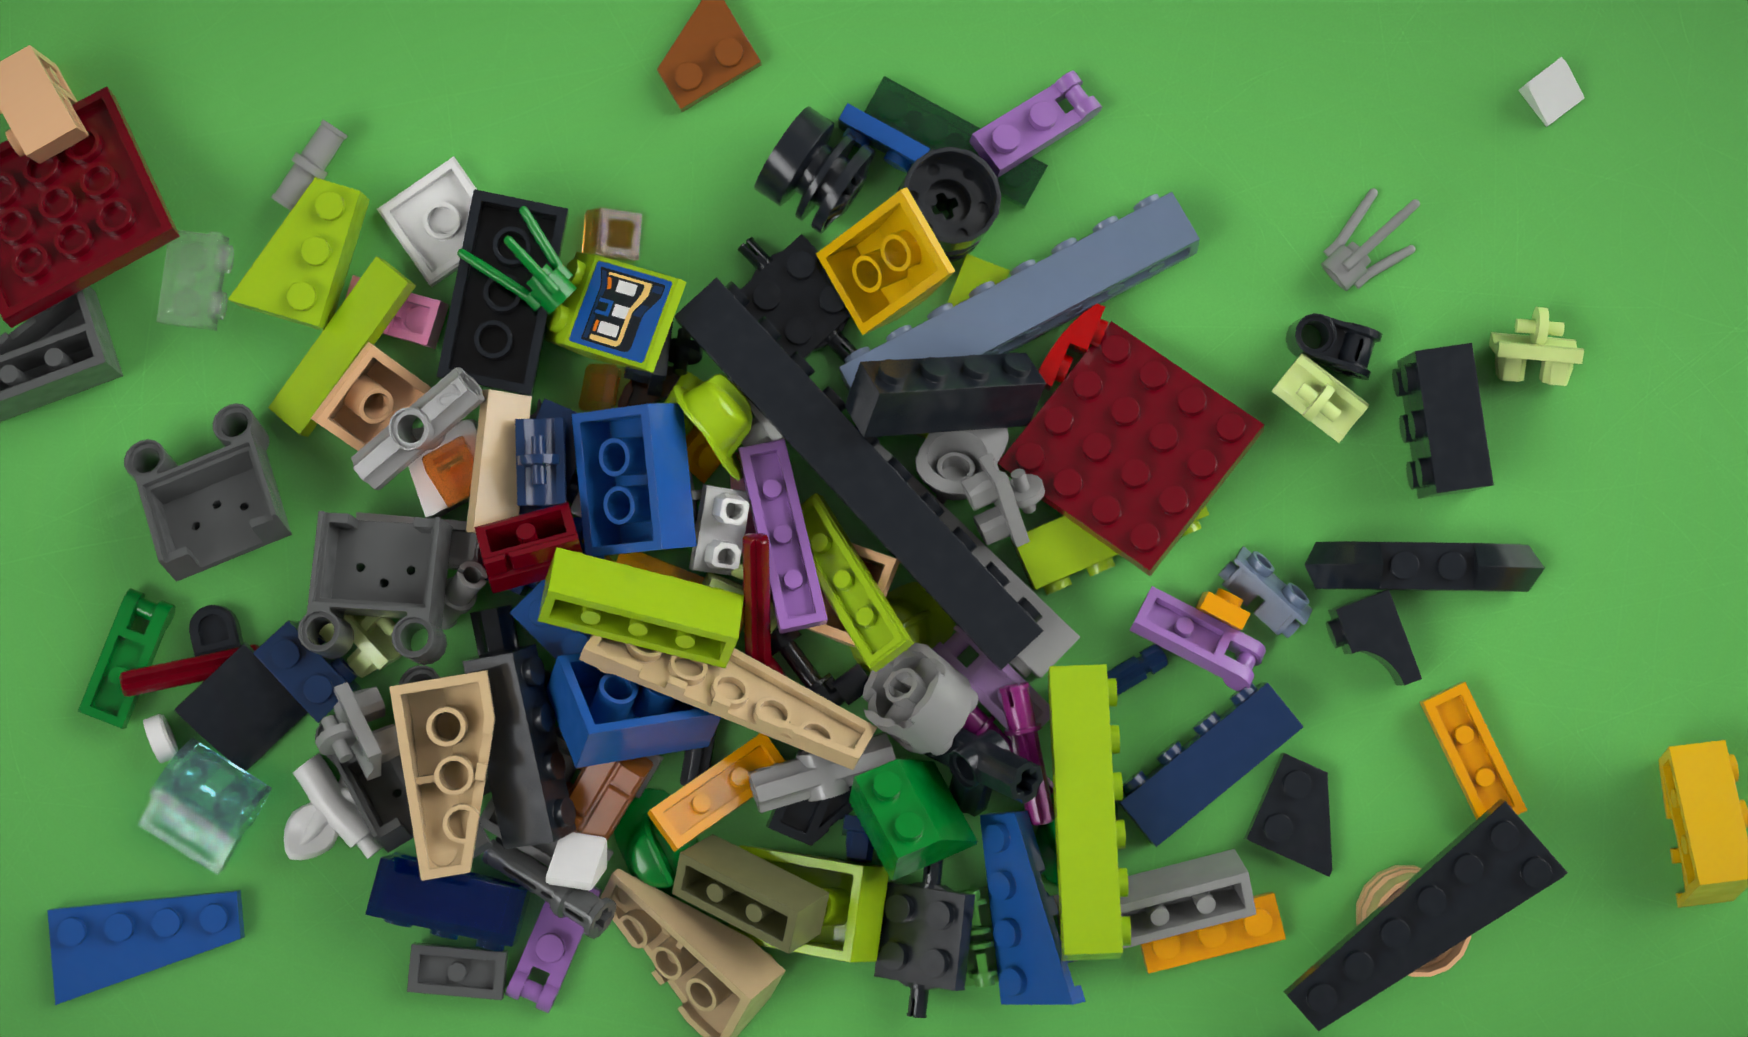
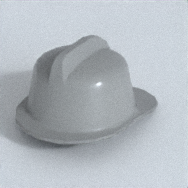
M994 428L929 433L916 456V471L942 504L947 499H967L961 482L983 471L979 461L980 457L992 452L996 463L999 462L1009 440L1008 429Z

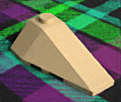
M488 670L389 687L421 881L471 872L495 724Z
M619 868L611 874L600 897L601 899L607 897L615 901L616 912L612 920L632 947L644 949L656 967L651 972L660 985L668 982L683 1003L677 1008L686 1022L703 1037H737L771 998L786 971L769 953L765 952L749 937L644 883Z

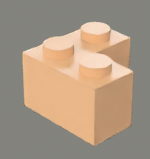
M31 45L0 61V114H3L11 128L5 132L6 137L20 157L26 154L27 157L41 164L89 136L72 106L77 100L54 62Z

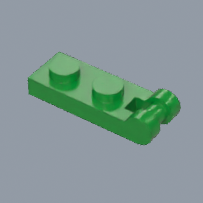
M132 588L126 592L78 712L121 729L127 728L139 695L124 696L119 676L124 671L152 666L164 633L173 619L175 605L163 600L157 604L145 599L144 593ZM137 616L149 620L145 634L131 629Z

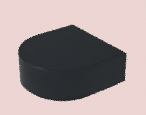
M208 605L202 607L191 618L189 633L195 657L238 648L244 643L236 615L224 606Z

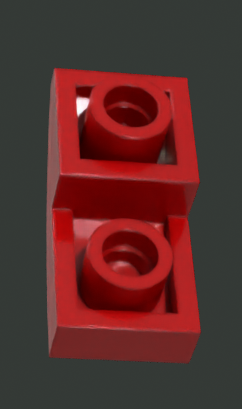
M1097 303L1086 310L1071 323L1055 342L1038 369L1046 382L1044 389L1049 391L1054 381L1064 382L1073 361V357L1066 355L1067 349L1084 355L1090 345L1099 347L1109 323L1101 319L1105 306Z

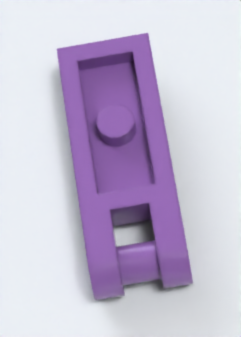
M1073 70L1063 75L1050 87L973 133L969 142L979 156L988 163L998 178L1093 119L1101 111L1102 106L1094 96L1088 97L1081 87L1083 81ZM1065 98L1074 108L1066 114L1058 105Z
M1153 586L1147 593L1130 628L1131 632L1223 678L1224 683L1236 691H1240L1245 687L1250 688L1255 676L1252 670L1254 666L1261 664L1266 653L1265 646L1258 640ZM1226 650L1235 653L1237 659L1234 660L1224 655Z
M594 886L590 892L600 897L602 889ZM545 901L505 995L519 1000L520 996L537 1003L535 1008L549 1014L582 939L584 928L568 917L559 918L555 916L550 908V904ZM533 967L550 973L545 986L529 979Z

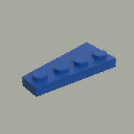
M1028 811L981 814L980 824L1001 1005H1074L1086 1002L1081 985L1074 986L1068 963L1073 961H1062L1061 940L1053 918L1059 912L1054 896H1049L1042 882L1041 874L1045 871V866Z
M241 890L47 910L55 1005L244 938Z

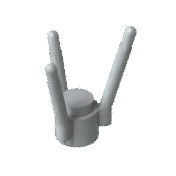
M1370 189L1336 240L1323 251L1328 258L1321 263V266L1329 277L1345 291L1353 285L1359 289L1370 278L1413 254L1416 248L1413 245H1409L1366 269V266L1371 263L1367 254L1420 206L1419 200L1414 199L1362 246L1359 247L1352 241L1346 247V242L1378 195L1377 189Z

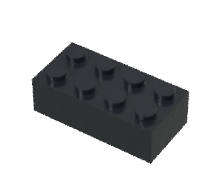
M474 189L462 249H465L529 291H532L526 284L533 277L532 273L506 246L504 238L511 236L541 268L546 264L552 268L519 210L522 206H526L560 259L569 215L568 208ZM460 258L437 377L441 380L454 368L460 367L469 376L473 377L481 388L533 397L548 313L542 306L534 311L525 300Z

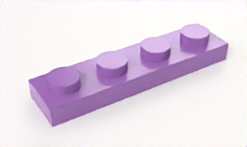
M785 439L738 448L739 462L756 533H764L769 538L770 595L779 633L825 625L828 618Z

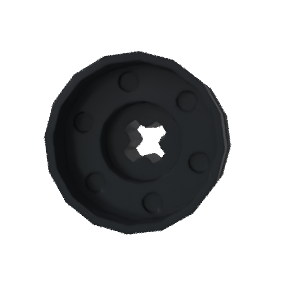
M808 106L795 118L773 149L756 180L754 188L779 206L786 203L796 192L801 194L802 197L796 210V217L802 221L817 205L819 209L812 221L811 227L822 234L835 219L847 211L867 179L868 169L875 156V150L865 144L850 160L848 156L856 142V137L848 134L832 148L828 145V142L833 133L834 123Z
M956 147L933 149L918 158L897 190L898 192L903 188H908L950 262L960 260L975 249L997 218L1002 197L998 178L988 163L973 152ZM936 206L939 211L947 210L949 215L945 219L942 213L935 215L932 210Z

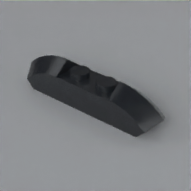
M1315 542L1305 563L1315 589L1529 592L1545 569L1529 545L1496 543Z

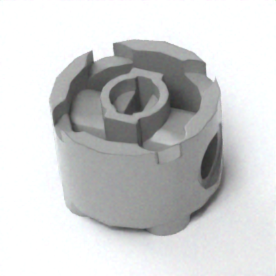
M914 643L907 651H904L878 672L872 670L863 691V699L868 702V710L864 709L865 716L875 726L890 735L909 752L919 754L931 752L936 756L942 755L950 749L953 738L964 726L969 713L978 704V694L971 688L969 680L928 645Z

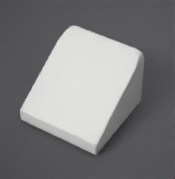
M1563 57L1559 58L1518 90L1546 127L1585 98Z
M573 832L559 839L546 874V883L581 890H592L607 869L606 838Z

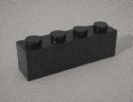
M1012 352L1008 354L860 362L845 408L863 438L1028 426L1046 382L1026 353Z
M536 644L486 652L462 661L465 674L488 670L495 724L487 775L504 849L552 843L577 831L575 825L576 809L573 801L569 798L565 780L566 764L558 748L554 730L555 714L548 702L544 684L545 668L542 660L538 657Z

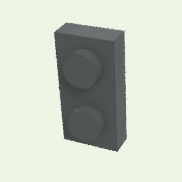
M414 942L411 944L407 992L502 1000L505 993L508 950Z

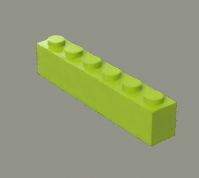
M1107 664L1049 666L1048 697L1062 961L1120 959L1123 954V946H1131L1130 916L1121 917L1120 897H1128L1129 887L1127 868H1118L1117 849L1126 848L1124 820H1116L1115 801H1123L1122 773L1113 772L1112 754H1120L1119 725H1110L1109 707H1117L1116 678H1108Z

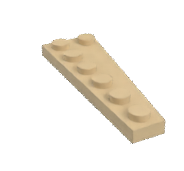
M592 635L584 646L579 660L597 667L603 673L617 675L851 770H854L877 729L871 723L735 648L726 668Z

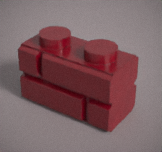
M568 502L474 527L493 594L545 580L556 547L582 553Z

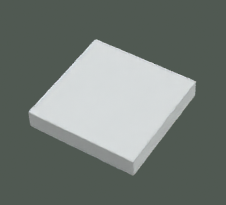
M454 156L377 209L431 287L458 270L460 257L457 255V252L463 246L474 189L477 190Z

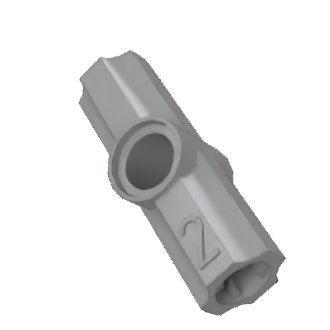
M454 368L410 407L396 411L391 417L389 425L351 457L354 465L353 469L374 490H381L426 450H433L440 446L445 439L446 433L485 401L482 393L483 390L475 379L469 376L462 368ZM417 417L421 419L424 426L423 435L419 440L415 439L412 433V425Z
M882 732L873 735L854 770L802 751L796 754L795 759L748 772L749 783L758 811L763 813L806 799L810 802L820 801L849 791V786H852L855 776L891 762L896 758L887 733Z

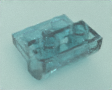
M192 738L175 754L155 782L149 793L152 798L138 825L218 875L225 869L244 832L253 825L272 787Z

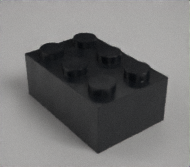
M1472 343L1418 350L1397 361L1398 368L1393 369L1392 380L1396 396L1403 397L1405 415H1400L1399 426L1403 442L1410 443L1412 461L1407 462L1406 471L1411 490L1417 489L1418 499L1470 492L1493 486Z

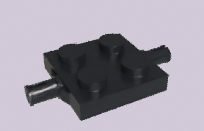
M801 234L783 251L770 257L754 241L753 237L748 238L746 244L743 243L738 248V252L756 268L752 279L740 289L750 300L745 309L756 321L765 316L783 336L777 343L789 356L797 351L806 359L813 352L828 345L845 363V358L857 350L842 334L847 321L852 316L816 255L818 252L816 248Z
M944 859L924 867L922 882L912 884L900 882L887 883L874 976L898 980L903 985L910 987L907 1013L909 1017L927 1018L929 990L937 988L952 991L965 990L975 894L956 892L948 886L941 884Z

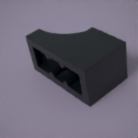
M1389 590L1378 591L1328 610L1331 620L1326 622V628L1335 648L1342 647L1344 654L1362 652L1375 658L1388 670L1395 685L1405 686L1422 679Z

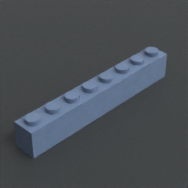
M1173 192L1159 198L1158 194L1148 196L1134 206V212L1118 219L1117 216H1111L1098 223L1092 229L1093 233L1079 241L1076 238H1069L1055 246L1051 251V256L1037 263L1034 259L1019 264L1010 272L1011 277L996 285L993 281L979 285L969 293V299L958 305L953 306L952 303H947L939 306L928 314V320L914 328L911 325H905L894 330L886 337L887 342L872 350L869 347H863L852 352L845 358L846 364L839 367L842 381L850 392L859 364L863 361L1007 354L1083 314L1095 304H1102L1193 256L1198 251L1200 238Z

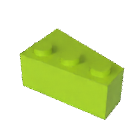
M315 177L228 300L243 308L323 331L336 312L370 199L359 190Z

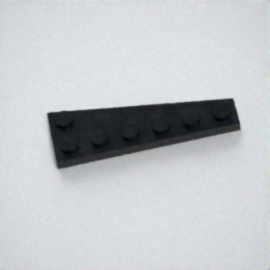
M1500 799L1283 992L1310 1023L1320 1031L1560 880L1568 872L1507 802Z

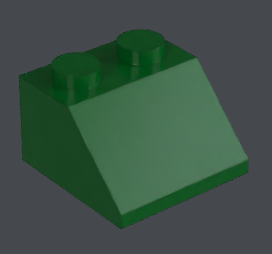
M895 759L854 777L849 802L891 881L977 845L978 840L934 761Z

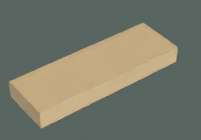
M491 389L482 391L485 401L480 404L466 533L476 534L474 527L519 515L520 506L517 505L515 419L530 418L532 396Z

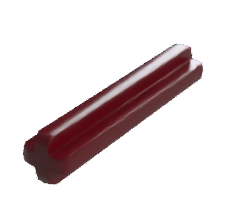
M748 533L743 537L745 654L769 666L771 664L769 538L764 533Z
M255 644L249 645L254 651L259 648ZM238 648L124 671L119 676L122 693L124 696L130 697L204 681Z

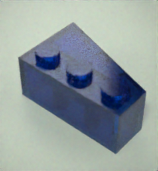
M394 852L380 858L365 915L382 918L385 922L397 926L411 928L414 925L428 928L431 934L447 939L457 940L458 935L477 939L476 945L479 947L503 952L505 946L513 947L518 942L531 892L518 883L472 871L465 874L421 881L417 857Z

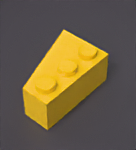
M1726 740L1669 746L1658 762L1666 819H1672L1678 843V848L1670 849L1672 864L1681 863L1685 892L1676 893L1677 906L1680 908L1734 901L1748 888V836L1746 828H1748V807L1743 799L1739 800L1735 784L1739 779L1737 760L1733 754L1728 753Z

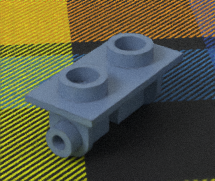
M1243 546L1234 560L1238 567L1230 561L1218 574L1224 580L1222 585L1232 594L1244 600L1243 604L1246 607L1257 595L1264 599L1263 603L1254 611V614L1277 636L1281 633L1286 638L1293 635L1300 627V624L1295 619L1303 625L1307 623L1313 610L1308 605V597L1296 585L1292 583L1286 585L1273 573L1275 569L1271 562L1257 551L1251 553Z

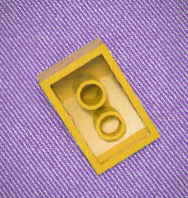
M907 187L898 191L816 253L862 335L901 318L925 301L955 272Z

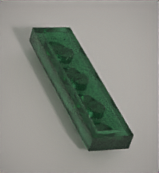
M886 76L883 77L865 113L929 147L930 151L945 147H956L969 150L979 156L969 141L972 134L981 128ZM1030 157L998 177L1001 196L1025 209L1048 165L1034 157Z

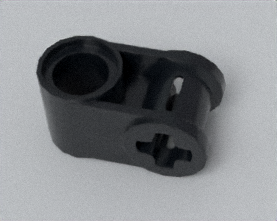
M1313 313L1298 319L1290 325L1286 334V343L1288 349L1296 357L1303 353L1316 364L1328 367L1332 371L1352 378L1369 380L1371 371L1367 369L1374 345L1381 341L1383 334L1367 326ZM1305 325H1312L1320 332L1321 343L1317 349L1306 346L1302 341L1301 333Z

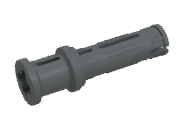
M499 837L491 841L493 847L483 854V862L499 870L511 880L544 899V901L550 904V908L555 916L559 918L568 917L582 926L585 935L595 939L608 928L616 912L615 901L607 897L601 899L588 890L549 885V883H546V874L549 867L518 848L504 849L502 839Z

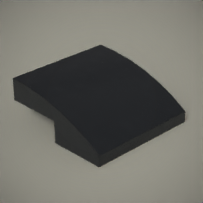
M246 642L174 710L209 744L244 773L308 713L253 654L255 651Z

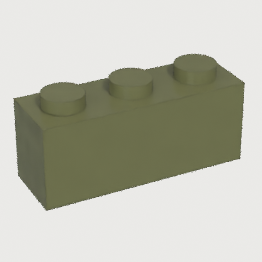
M714 834L680 852L672 894L788 954L821 934L829 898V892Z

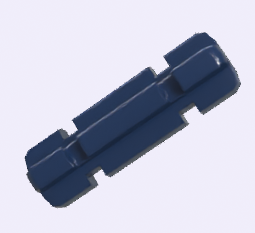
M1153 644L1139 652L1141 656L1138 658L1133 656L1107 672L1108 678H1116L1117 696L1147 678L1146 674L1149 672L1155 674L1168 665V659L1159 645Z

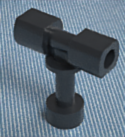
M777 628L771 633V656L780 652L806 688L838 706L845 702L849 706L863 695L864 686L869 677L859 664H856L836 680L831 673L822 678L794 641L802 635L799 630L780 634Z

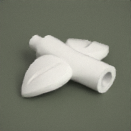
M320 753L306 761L293 772V775L308 796L310 803L293 811L287 820L284 829V847L290 860L311 859L327 852L334 846L338 835L350 848L357 845L367 859L383 848L373 838L342 777H340L339 782L336 780Z

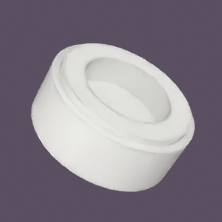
M157 714L144 719V729L157 760L162 764L177 758L179 754L178 746L165 716Z

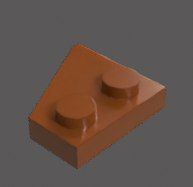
M701 0L657 68V71L681 112H684L760 67L761 61L725 1Z

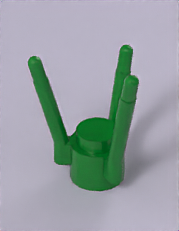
M526 206L520 207L519 212L552 268L548 264L541 268L511 236H506L504 243L532 273L533 277L526 283L532 291H529L465 249L458 250L457 255L461 259L525 300L534 311L542 306L548 314H551L577 289L569 280L573 274L562 264L539 224Z

